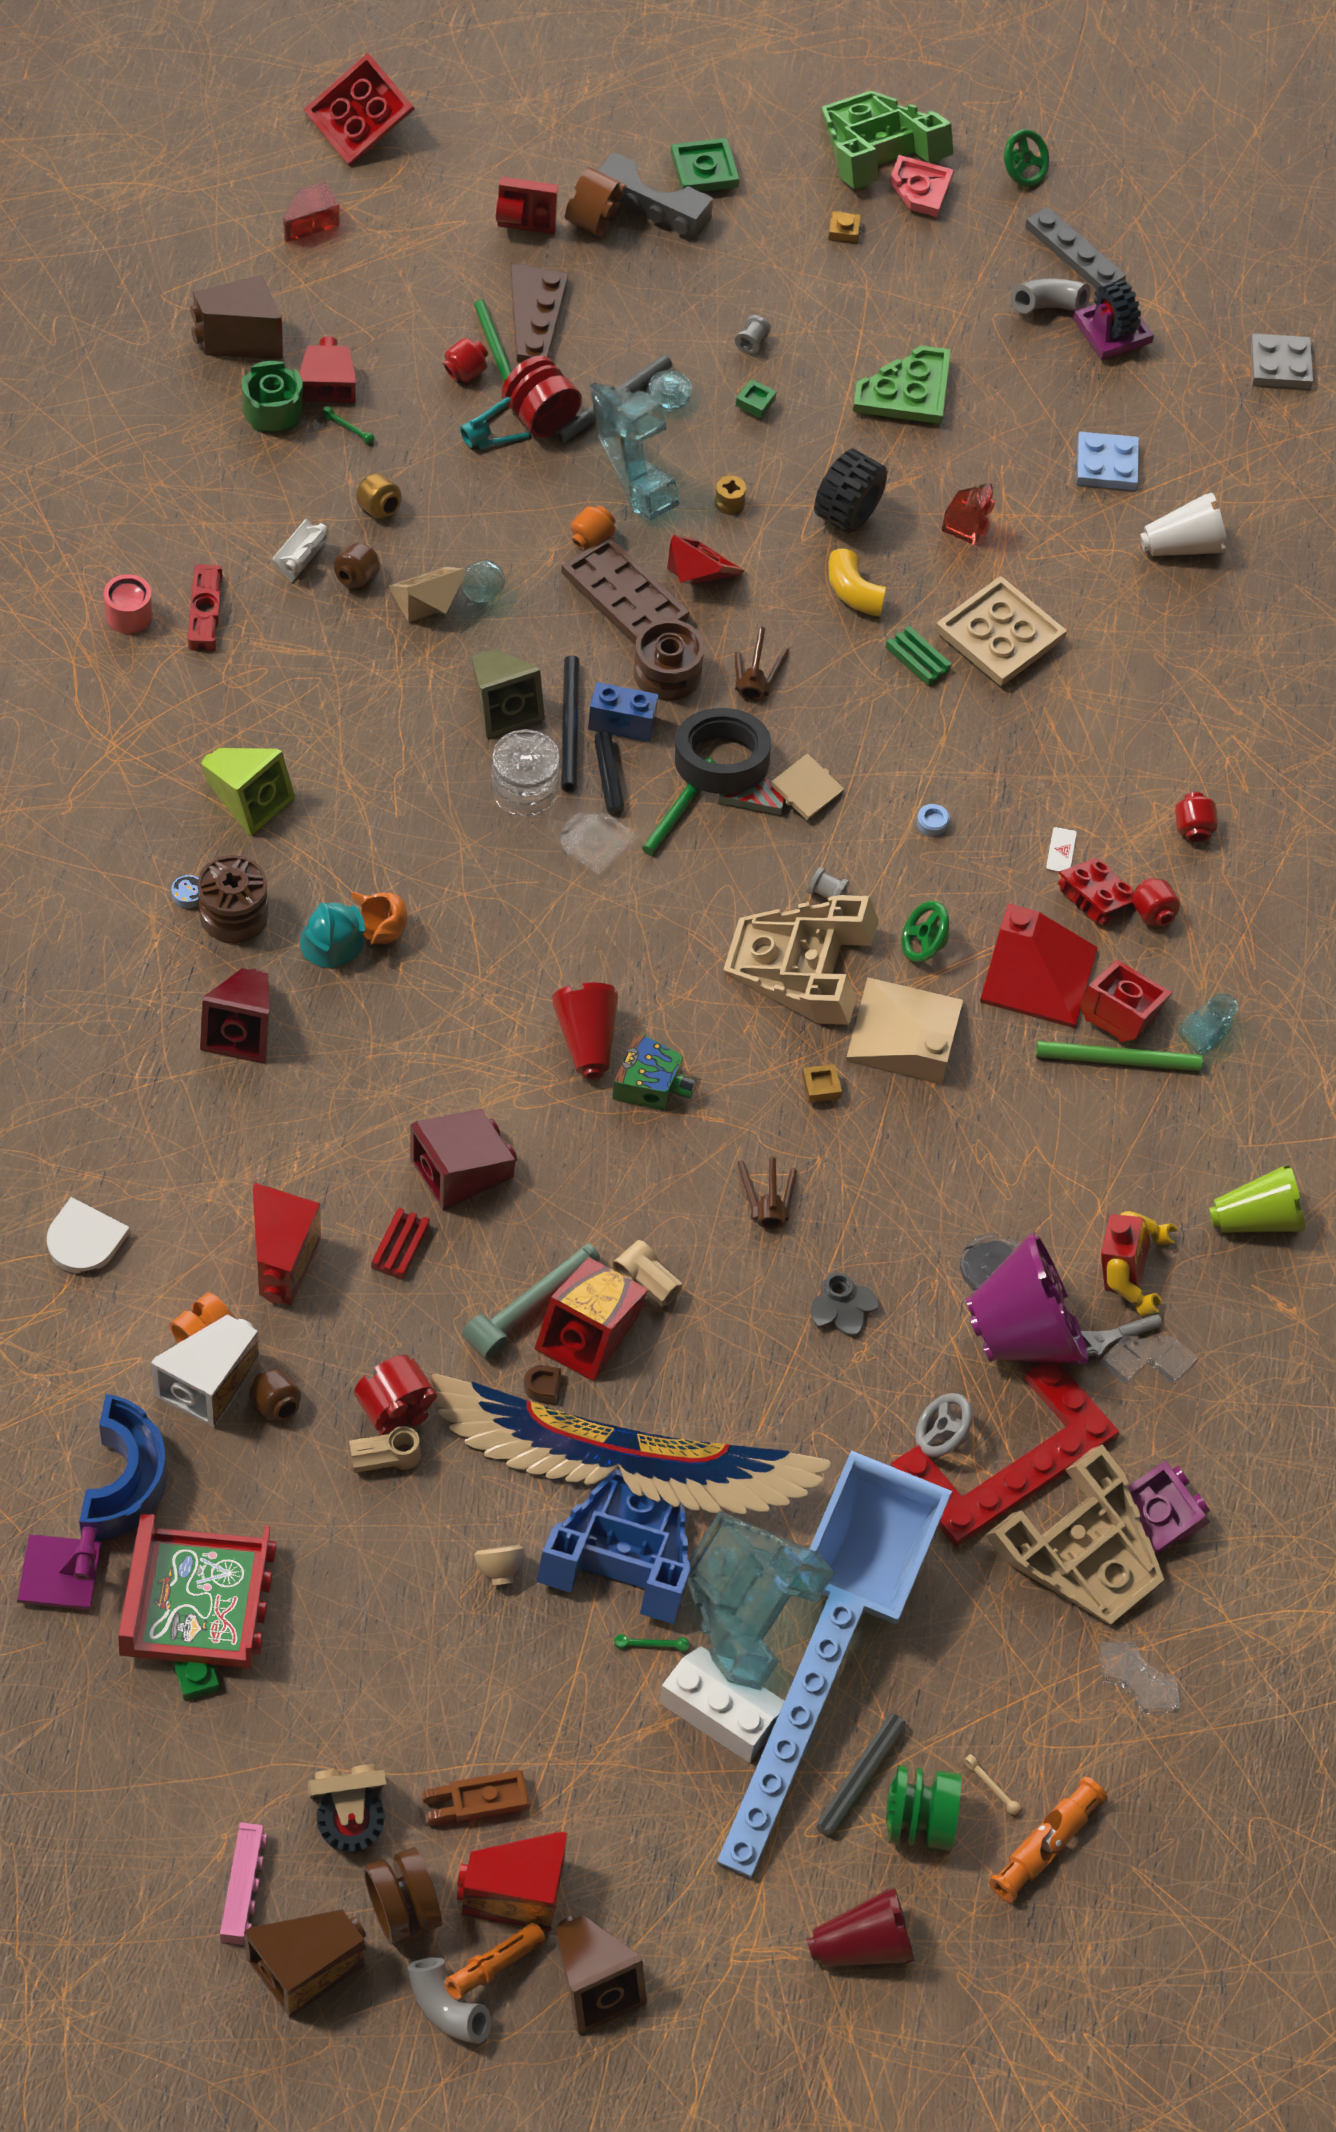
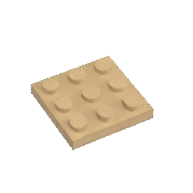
M999 576L938 621L935 627V631L1000 686H1003L1064 640L1067 633L1065 628L1002 576Z

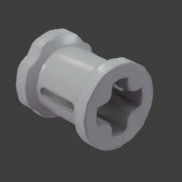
M751 315L747 319L745 329L735 337L736 346L746 354L757 353L762 339L770 334L771 326L769 322L758 315Z
M819 867L810 882L808 893L812 895L817 893L827 899L832 896L845 895L850 881L847 879L841 881L825 873V869Z

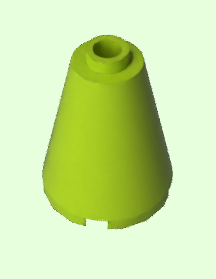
M1289 1165L1281 1166L1214 1199V1207L1208 1208L1213 1228L1219 1226L1221 1233L1299 1232L1306 1230L1304 1212L1300 1208L1299 1199L1301 1198L1292 1168Z

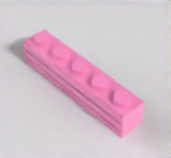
M241 1822L239 1824L220 1931L222 1943L244 1945V1931L252 1927V1923H248L249 1915H254L256 1901H253L252 1897L253 1892L258 1893L260 1879L256 1878L257 1870H262L263 1856H260L261 1848L266 1847L267 1834L263 1832V1825Z

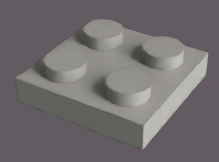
M1252 333L1250 351L1253 386L1311 389L1313 373L1310 337Z

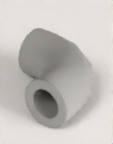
M1034 279L1015 286L1011 291L1010 300L1012 306L1020 313H1028L1042 308H1060L1077 311L1087 307L1090 299V287L1086 283L1067 279Z
M426 1958L408 1965V1976L416 2002L432 2024L444 2034L469 2043H481L488 2037L492 2025L489 2009L485 2005L470 2003L463 1998L455 2000L449 1995L444 1985L445 1978L448 1977L444 1959Z

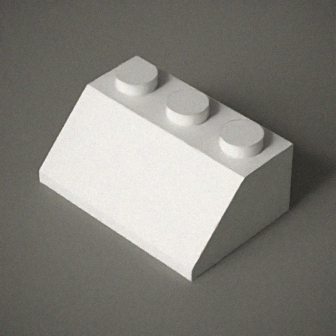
M700 1646L683 1657L663 1683L659 1703L748 1763H751L770 1737L784 1700Z

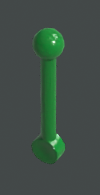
M325 407L322 410V415L326 419H333L362 437L366 444L374 442L375 437L372 433H365L336 415L332 408Z
M618 1634L614 1638V1646L618 1650H624L628 1646L677 1648L679 1651L684 1652L690 1647V1642L685 1637H681L678 1640L628 1639L626 1635Z

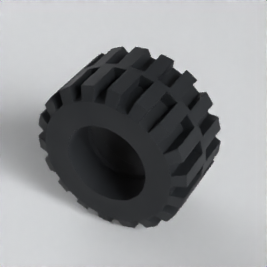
M854 448L847 450L832 464L818 488L814 503L815 515L845 533L850 534L856 531L868 520L883 495L888 474L886 467Z

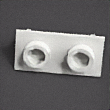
M305 519L271 559L290 583L294 581L326 542L329 529L324 524L313 526L308 519Z

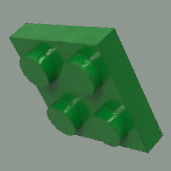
M727 138L671 144L670 154L681 190L691 187L699 192L739 187V176Z

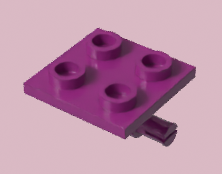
M91 1527L82 1528L81 1539L29 1534L17 1602L90 1610L101 1549V1541H95L97 1530Z

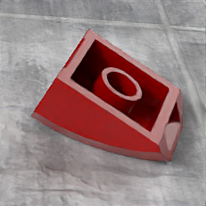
M1116 959L1088 986L1080 1007L1086 1022L1094 1023L1117 1037L1119 1042L1136 1039L1145 1030L1170 998L1172 992Z

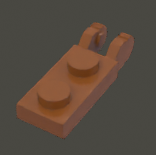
M523 1770L450 1782V1785L427 1789L421 1794L422 1802L425 1804L442 1803L452 1798V1807L433 1810L425 1815L426 1824L429 1826L444 1825L454 1820L460 1822L530 1808Z

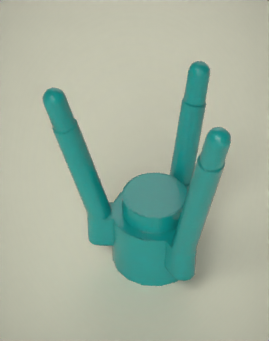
M506 397L479 417L459 427L460 434L469 448L477 445L480 450H483L489 446L530 437V433L526 432L487 439V436L491 435L487 420L507 407V404L511 402L510 397Z

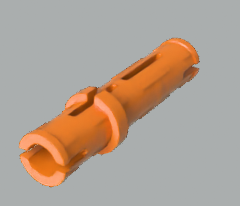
M531 1922L487 1953L470 1958L468 1965L445 1978L444 1985L447 1992L453 1999L459 2000L475 1987L489 1984L498 1972L544 1944V1932L539 1925Z

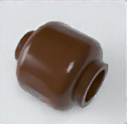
M362 543L350 545L334 561V571L338 580L352 589H360L377 576L380 570L377 553L374 549Z
M270 1369L262 1371L255 1376L249 1389V1399L265 1419L284 1421L291 1418L297 1412L301 1401V1391L285 1371Z

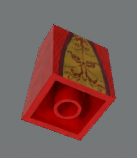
M254 1183L252 1193L259 1295L272 1303H285L292 1306L321 1239L320 1203Z
M588 1257L551 1296L534 1349L595 1381L640 1315L648 1289Z
M555 1832L471 1851L468 1865L461 1863L457 1881L458 1892L456 1900L463 1901L462 1915L527 1926L533 1922L539 1925L542 1930L551 1931L565 1862L567 1833Z

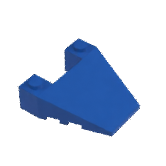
M615 1469L590 1492L589 1498L582 1505L577 1504L571 1510L570 1516L563 1523L558 1522L552 1528L542 1551L537 1582L571 1593L579 1571L583 1569L645 1588L640 1614L675 1624L684 1600L690 1573V1561H688L687 1557L688 1540L685 1536L686 1518L684 1505L680 1502V1507H674L666 1502L661 1495L660 1502L648 1498L644 1492L641 1497L636 1495L624 1481L621 1471Z

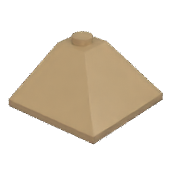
M867 977L846 1061L943 1084L963 1000Z

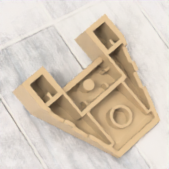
M837 895L828 897L829 902L811 906L809 902L798 904L799 909L781 913L780 909L739 918L723 969L724 973L816 1023L849 1025L856 996L847 974L832 973L841 945L872 946L879 919L870 896Z
M1100 1445L1089 1450L1066 1469V1472L1087 1499L1043 1535L1038 1532L1021 1510L1009 1515L985 1536L1007 1564L1105 1623L1112 1624L1164 1581V1577L1149 1537L1145 1535L1139 1518L1141 1515L1137 1505H1134L1127 1486L1129 1483L1126 1475L1106 1448Z

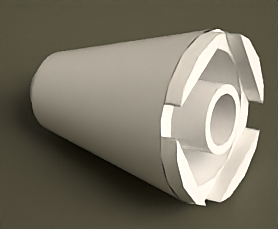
M1205 494L1144 526L1145 533L1140 534L1144 552L1149 551L1151 556L1213 554L1227 551V547L1222 544L1227 542L1220 509L1213 510L1211 502L1216 501L1214 494Z

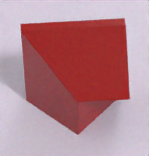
M673 535L670 540L667 569L679 577L680 583L697 584L742 576L745 571L697 539Z

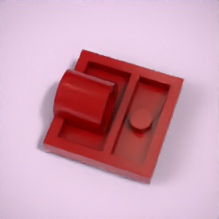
M501 176L495 216L497 226L555 235L559 185Z

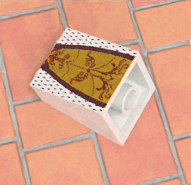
M226 1315L158 1355L151 1362L154 1396L215 1428L259 1365L258 1331L250 1322L244 1319L237 1320Z

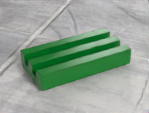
M910 626L904 629V633H897L895 639L890 638L886 641L885 648L928 686L951 670L952 663ZM902 644L910 653H912L913 657L909 653H907L900 645ZM923 663V664H924L929 670H931L933 673L931 674V673H930L928 670H926L921 664Z

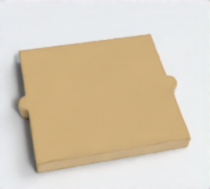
M808 753L770 783L786 800V804L792 805L806 820L810 819L844 791V788L828 774L829 770L823 769Z

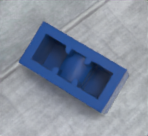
M596 682L590 704L588 729L599 732L607 731L610 734L650 742L657 715L658 694Z

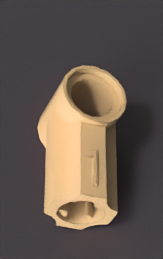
M637 1240L612 1262L614 1271L648 1289L647 1295L661 1307L664 1305L668 1306L682 1290L683 1284L658 1262V1258L652 1248L641 1240Z
M408 1426L395 1428L387 1435L349 1441L354 1473L393 1466L401 1470H409L414 1468L421 1459L419 1436L413 1428ZM401 1445L412 1446V1448L406 1452H401L397 1450V1448Z

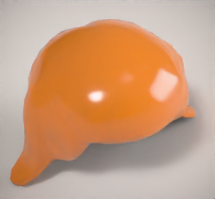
M357 892L352 893L354 901L362 907L361 915L365 924L363 935L371 945L390 944L402 935L407 924V907L400 896L384 892L371 896L362 895Z

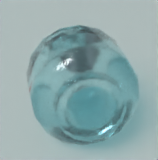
M479 560L470 564L464 570L466 575L461 583V589L465 596L472 601H489L498 596L504 588V572L494 561Z

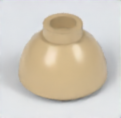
M510 1545L477 1550L474 1557L483 1574L492 1578V1585L508 1584L514 1582L513 1575L517 1573L523 1563L524 1547L521 1545Z

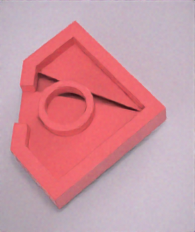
M899 155L891 174L890 183L909 210L938 217L952 181L954 170Z

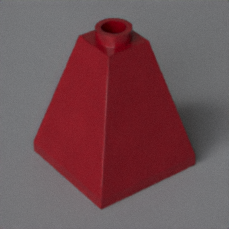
M242 968L203 997L200 1050L260 1063L266 1062L270 1013L268 973H264L259 969L249 970Z

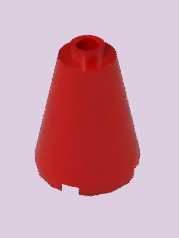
M587 982L582 983V989L572 991L570 985L557 990L552 995V1004L576 1072L583 1074V1077L587 1079L602 1077L603 1072L607 1071L610 1066L619 998L615 987L610 984Z

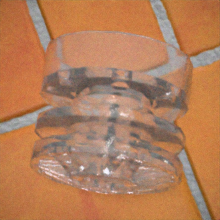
M524 729L512 731L504 735L496 743L492 755L491 790L493 799L502 809L511 814L522 816L539 814L548 809L556 800L560 763L558 747L550 737L539 731Z

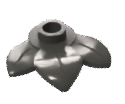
M833 1273L824 1279L821 1286V1294L812 1302L811 1315L817 1327H823L833 1322L835 1327L842 1333L856 1336L863 1326V1312L875 1311L879 1308V1304L875 1294L869 1288L855 1285L851 1278L844 1273ZM841 1289L844 1293L837 1294L832 1290Z

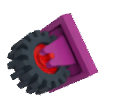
M1118 280L1098 287L1095 291V305L1074 312L1073 320L1101 360L1153 342L1154 334L1141 317V311L1138 310V306H1140L1139 301L1135 300L1136 294L1134 291L1131 292L1132 287L1130 284L1127 285L1125 280Z

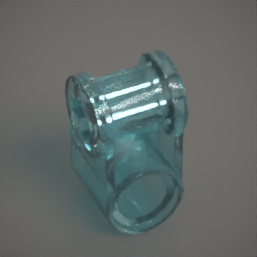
M1224 993L1214 995L1197 1011L1189 1014L1178 1026L1176 1033L1200 1055L1206 1053L1221 1037L1231 1030L1233 1018L1238 1010L1236 1000Z

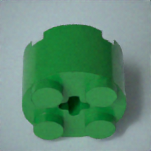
M264 361L252 366L251 371L246 376L244 374L241 381L242 410L252 429L257 432L296 427L303 412L302 379L298 371L294 368L293 371L286 368L285 363L279 361Z

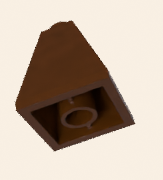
M584 1915L577 1918L575 1916L567 1917L556 1927L558 1947L575 2028L579 2035L647 2004L643 1962L638 1953Z

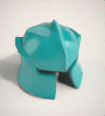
M337 902L319 903L311 914L308 925L304 927L301 933L299 943L304 957L315 965L327 968L342 966L356 958L361 952L363 946L362 934L365 932L364 919L355 905L348 907Z

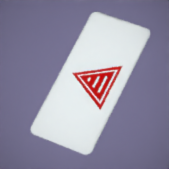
M1058 827L1053 828L1046 865L1047 869L1062 871L1071 867L1076 831Z

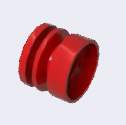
M543 355L531 357L514 368L505 379L501 389L502 399L506 397L511 398V402L507 406L511 408L515 415L519 416L522 423L534 436L540 438L555 434L557 429L577 415L582 403V395L567 377H564L561 370L555 366L549 357Z

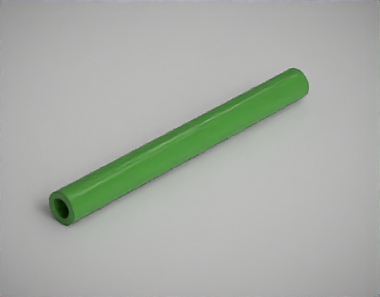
M1037 1041L1036 1057L1190 1071H1201L1202 1055L1046 1041Z

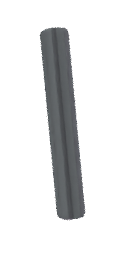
M894 1713L889 1714L817 1821L816 1828L819 1832L827 1837H832L904 1731L906 1722L903 1718Z

